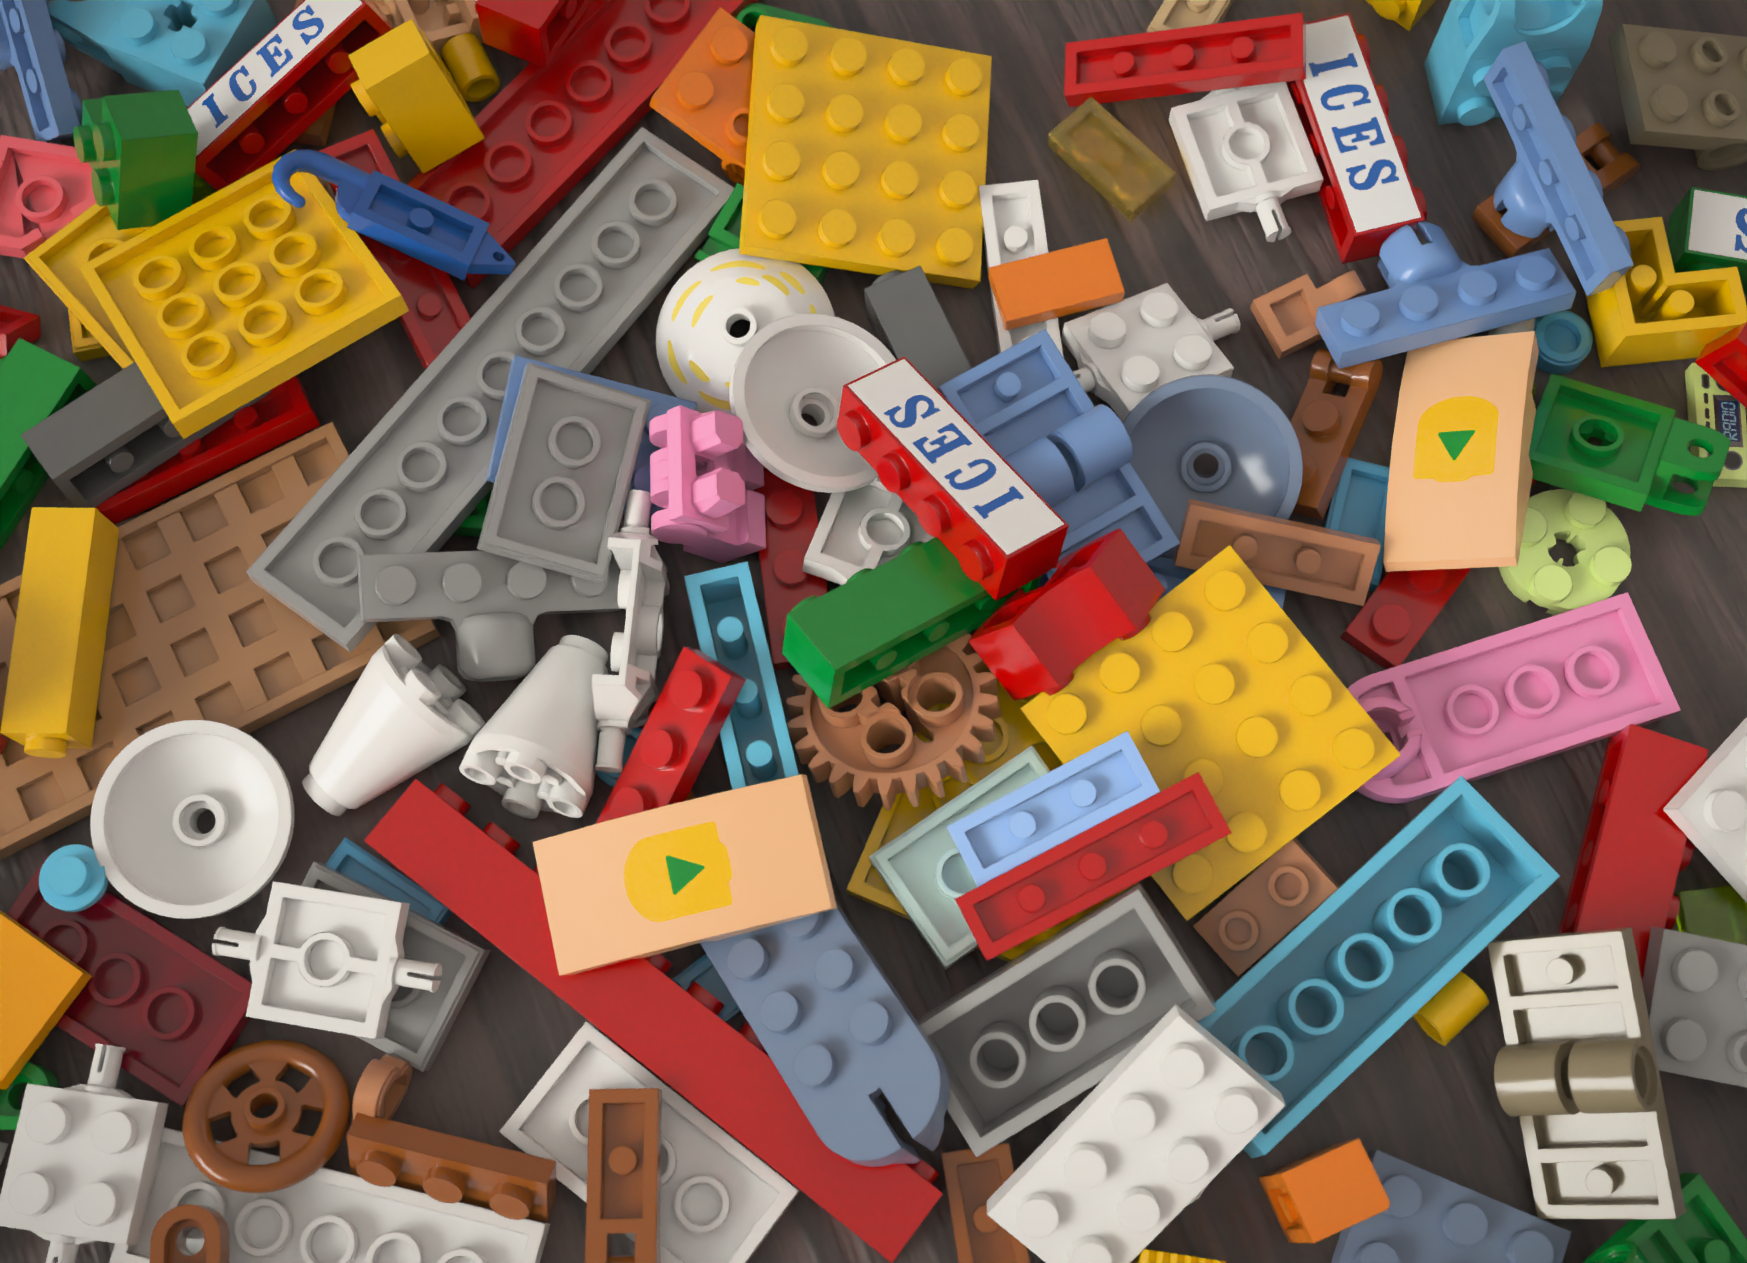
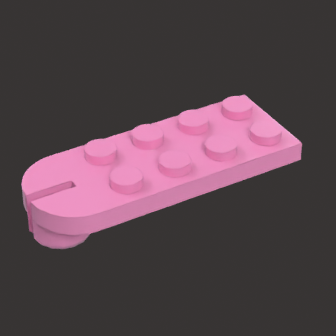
M1628 592L1392 667L1357 680L1348 688V691L1401 755L1356 791L1370 799L1383 803H1406L1444 791L1460 776L1469 783L1611 737L1630 724L1641 727L1672 717L1681 709Z

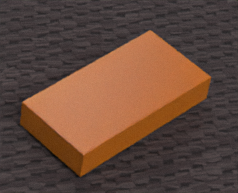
M1107 238L989 267L988 278L1005 331L1122 302L1125 294Z

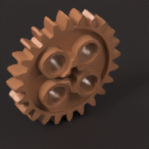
M968 633L879 681L874 684L875 687L872 685L830 709L825 706L801 675H793L792 682L798 696L786 700L792 718L791 721L787 722V726L793 742L796 743L794 746L802 765L809 764L808 766L814 781L818 784L829 779L833 795L837 798L853 787L857 804L860 807H864L873 793H879L885 810H891L898 793H906L913 807L919 806L920 789L927 786L938 797H944L945 790L942 779L947 775L965 783L968 778L963 761L984 763L986 759L983 745L980 741L990 742L996 740L997 735L993 719L1001 717L998 696H995L999 693L996 677L990 672V669L978 653H975L974 648L968 642L971 635ZM878 693L886 701V703L882 706L879 700ZM936 704H951L950 707L942 711H928L929 708ZM846 705H858L851 711L843 713L837 712L840 708ZM906 710L908 721L901 715V712ZM912 729H914L917 733L919 732L923 737L927 738L931 742H922L913 733ZM887 745H902L892 753H878L880 749Z

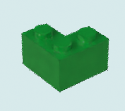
M179 90L103 96V98L83 100L82 126H74L73 129L75 150L81 163L90 164L95 200L99 206L108 207L117 230L155 226L192 205L198 132Z

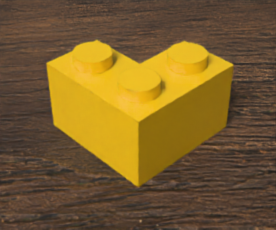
M412 18L348 55L359 77V80L353 82L351 87L361 105L370 117L377 115L383 123L380 128L397 156L402 158L409 153L423 174L485 138L450 71L423 29L419 30Z
M1662 217L1614 221L1615 226L1620 227L1629 240L1630 257L1634 265L1610 289L1588 297L1585 293L1601 367L1698 358L1705 345L1747 322V305L1737 267L1675 273Z

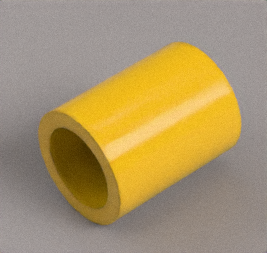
M470 33L460 34L451 38L443 46L442 57L465 100L470 102L481 101L490 97L498 90L500 79L476 35Z
M1459 971L1412 1017L1427 1035L1437 1043L1446 1046L1489 1005V1000L1483 990L1469 976Z

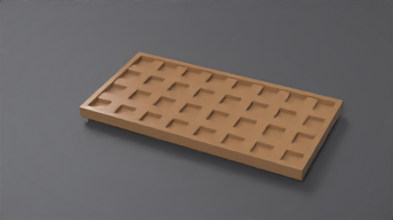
M333 422L118 526L119 537L92 749L67 748L66 756L62 758L36 757L24 753L23 745L6 736L8 742L3 752L0 753V860L89 816L95 792L106 769L127 745L144 733L173 722L207 720L223 723L250 734L360 678L371 657L394 634L405 638L415 649L441 636L434 620L377 622L352 653H350L252 582L246 571L350 455L339 430ZM22 574L0 585L1 723Z

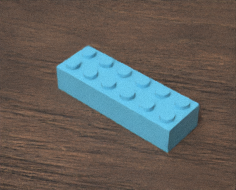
M1462 776L1441 792L1352 874L1331 896L1312 911L1215 1001V1012L1197 1022L1281 1092L1285 1106L1243 1148L1251 1158L1266 1155L1560 877Z

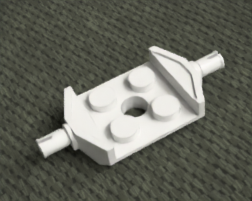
M642 490L628 491L623 528L620 529V532H616L608 537V550H612L620 569L618 607L626 609L624 632H614L611 644V670L619 672V676L592 674L591 685L595 718L598 722L597 729L601 731L599 734L595 770L606 773L622 772L626 735H632L633 728L646 724L649 717L648 709L653 702L657 701L659 692L655 684L657 659L660 656L663 641L664 596L669 594L670 584L666 575L667 567L654 546L659 545L658 540L651 535L649 528L652 503L651 493Z

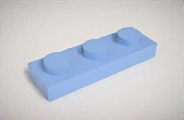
M1126 731L946 827L977 887L1159 793L1160 790L1131 736Z

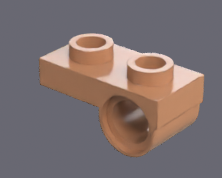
M1293 838L1261 864L1194 924L1193 927L1239 977L1340 886L1298 840Z

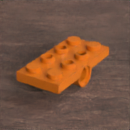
M720 7L654 93L649 106L722 159L721 166L725 175L733 184L737 185L739 183L744 186L755 33Z

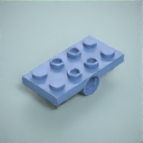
M1046 329L938 387L937 390L1069 525L1059 560L1089 542L1121 528L1147 565L1172 551L1180 544V541L1130 464L1133 457V448L1123 423L1109 407L1102 404L1094 407ZM1056 567L1045 574L1050 579L1058 568Z

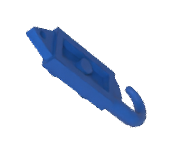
M311 149L295 150L285 154L274 165L272 181L275 190L287 203L296 208H303L306 204L305 199L294 191L290 184V178L293 174L304 172L317 176L338 186L335 196L336 210L340 218L348 223L347 228L459 279L465 280L467 274H511L514 269L515 261L487 231L490 223L374 170L370 174L331 155Z

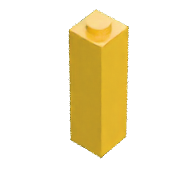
M32 507L0 730V733L23 745L24 753L31 756L62 758L66 756L67 748L92 749L119 537V528L96 508Z

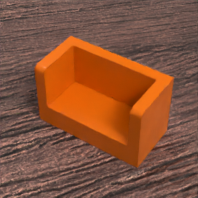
M1359 1138L1331 1144L1258 1178L1288 1243H1316L1377 1215L1390 1207V1200Z

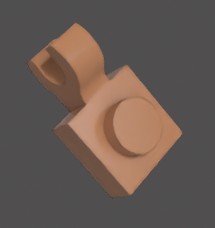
M1355 270L1347 272L1317 289L1309 275L1305 274L1254 299L1250 310L1279 360L1322 339L1315 325L1318 307L1357 298L1364 294L1366 289Z

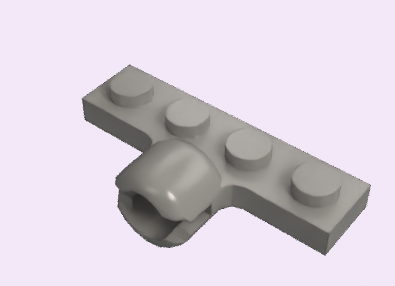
M486 551L359 555L357 558L361 623L433 619L450 622L455 630L458 673L464 679L476 682L513 680L530 673L536 665L533 625L537 616L620 610L618 607L620 574L613 553L606 581L602 584Z

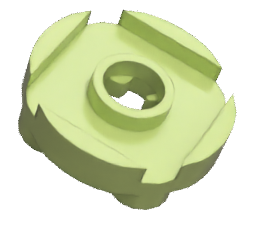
M1566 489L1549 490L1529 498L1518 566L1498 567L1505 584L1516 597L1525 603L1531 600L1540 607L1548 608L1545 613L1558 615L1608 599L1613 595L1631 571L1629 539L1622 523L1613 511L1607 507L1605 501ZM1556 539L1565 540L1566 543L1572 544L1576 549L1577 554L1573 557L1575 566H1563V558H1560L1557 562L1553 561L1548 551L1556 545Z

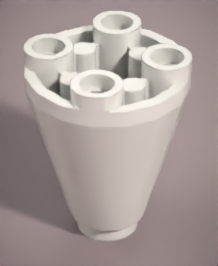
M394 634L371 657L310 762V773L302 780L303 787L308 795L321 808L332 815L341 816L348 808L357 809L457 751L467 745L485 725L483 718L469 704L459 699L466 692V688L458 677L441 664H438L431 670L421 662L422 657L419 652L405 638L398 634Z
M577 635L563 636L559 644L552 646L474 737L459 767L460 772L468 779L487 785L503 795L502 806L518 816L534 819L537 818L540 810L573 818L582 817L593 793L596 772L595 764L597 763L599 734L601 732L597 729L598 722L595 718L591 685L592 674L608 675V669L605 666L608 661L607 652L590 639Z

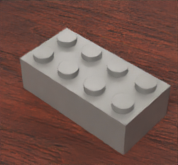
M1139 881L916 1021L939 1053L947 1069L950 1084L947 1111L975 1156L978 1157L1102 1081L1175 1004L1196 1022L1215 1012L1216 1007L1214 997Z

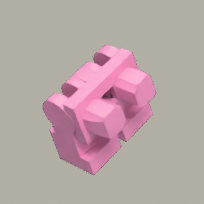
M681 405L667 410V414L653 418L649 422V440L653 445L662 449L650 455L651 502L664 509L652 514L651 535L661 542L683 544V551L719 563H725L765 549L764 494L752 491L764 486L763 465L752 455L743 442V421L737 416L720 410L701 413Z

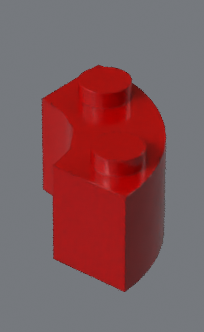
M1121 528L1089 542L1059 560L1056 565L1058 569L1045 586L1026 593L1022 589L1017 591L968 640L1014 701L1041 692H1045L1049 696L1059 692L1073 680V671L1092 654L1117 638L1124 641L1137 635L1151 621L1149 612L1165 589Z

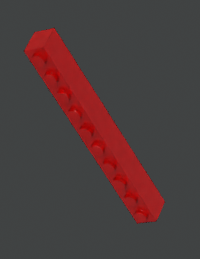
M415 779L364 841L888 1261L893 1263L943 1193L932 1185L940 1174L922 1159L917 1163H893L885 1166L870 1167L853 1163L829 1149L817 1135L750 1024L746 1022L737 1032L718 1017V1014L725 1005L695 981L691 983L686 991L666 976V973L673 964L661 954L629 959L573 975L559 976L538 866L536 865L531 870L517 859L514 854L521 845L490 821L482 831L465 818L464 815L471 806L446 785L440 783L432 792Z

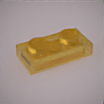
M1092 97L1049 133L1048 146L1130 221H1133L1174 183L1176 173Z

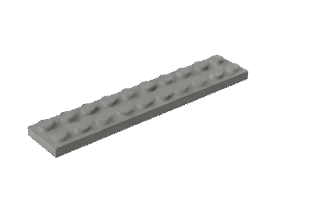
M641 127L246 571L251 581L352 653L377 623H361L358 556L364 554L438 552L493 488L494 483L486 481L510 366L515 355L590 374L708 237V232L733 192L734 187Z

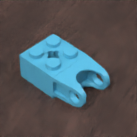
M52 0L47 4L53 29H56L67 43L118 72L124 77L126 82L151 92L179 90L185 105L188 107L279 24L266 0H84L78 2Z
M1451 0L1424 63L1438 125L1460 122V124L1465 126H1473L1484 123L1491 118L1501 117L1483 78L1502 49L1526 41L1535 61H1539L1545 67L1549 77L1550 92L1557 105L1590 47L1602 11L1603 0Z

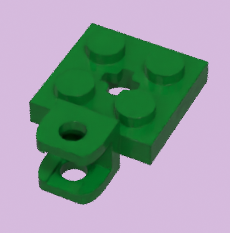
M1551 373L1535 415L1529 458L1533 470L1532 479L1639 512L1642 511L1644 504L1677 514L1697 516L1703 514L1707 506L1713 483L1722 472L1731 441L1717 430L1674 418L1675 409ZM1590 437H1596L1602 440V446H1595L1587 441ZM1693 446L1703 448L1710 456L1705 458L1697 457L1691 454L1687 448ZM1673 483H1686L1695 492L1682 493L1674 488Z

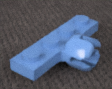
M0 0V71H4L11 66H14L16 69L36 141L59 143L73 137L74 126H80L82 121V107L77 93L70 89L63 66L66 60L65 45L60 33L53 29L47 8L49 0Z
M1526 41L1504 48L1483 78L1517 152L1516 162L1495 189L1493 200L1495 210H1504L1506 207L1507 212L1500 221L1507 229L1521 236L1529 238L1539 237L1547 227L1550 232L1556 230L1587 297L1610 289L1634 265L1630 257L1629 240L1625 232L1620 227L1615 226L1604 204L1603 189L1599 178L1594 172L1587 169L1576 146L1575 129L1571 121L1566 116L1561 115L1550 92V82L1545 67L1539 61H1535Z
M1422 221L1418 222L1416 227L1427 244L1422 245L1413 229L1408 225L1393 232L1382 243L1379 254L1381 259L1378 261L1377 267L1389 287L1388 290L1318 307L1315 325L1338 369L1571 309L1576 290L1549 248L1481 266H1470L1460 259L1441 227Z

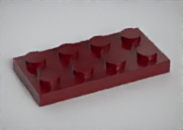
M44 860L6 914L92 975L56 1026L93 1050L96 1048L95 1043L126 1048L121 1068L180 1106L185 1107L191 1090L197 1081L218 1059L228 1054L252 1018L246 1017L252 981L108 890L105 891L104 895L94 905L82 911L67 912L51 906L43 898L39 888V874L45 862Z

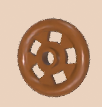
M272 1039L239 1047L218 1059L202 1075L191 1090L184 1109L182 1127L183 1140L189 1157L206 1177L230 1190L244 1193H267L293 1186L307 1179L323 1167L341 1144L348 1127L351 1110L350 1094L346 1080L328 1056L316 1048L301 1042ZM288 1068L300 1071L310 1078L300 1092H296L288 1084L278 1081ZM252 1071L260 1082L246 1088L237 1098H234L226 1088L242 1075ZM268 1105L278 1106L277 1110L267 1118H257L254 1116L255 1112L262 1107ZM305 1109L323 1112L319 1127L313 1136L295 1133L301 1123L302 1111ZM231 1116L232 1126L237 1137L216 1144L211 1131V1122ZM280 1146L278 1162L262 1165L249 1164L250 1149L252 1147L271 1149Z

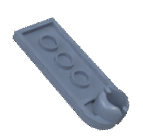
M837 902V909L718 941L701 942L700 945L812 1127L829 1149L853 1163L870 1167L885 1166L893 1163H917L921 1160L912 1146L898 1138L886 1119L887 1114L884 1112L886 1104L880 1097L882 1093H884L914 1140L931 1151L938 1146L944 1129V1115L947 1110L950 1094L949 1077L945 1064Z

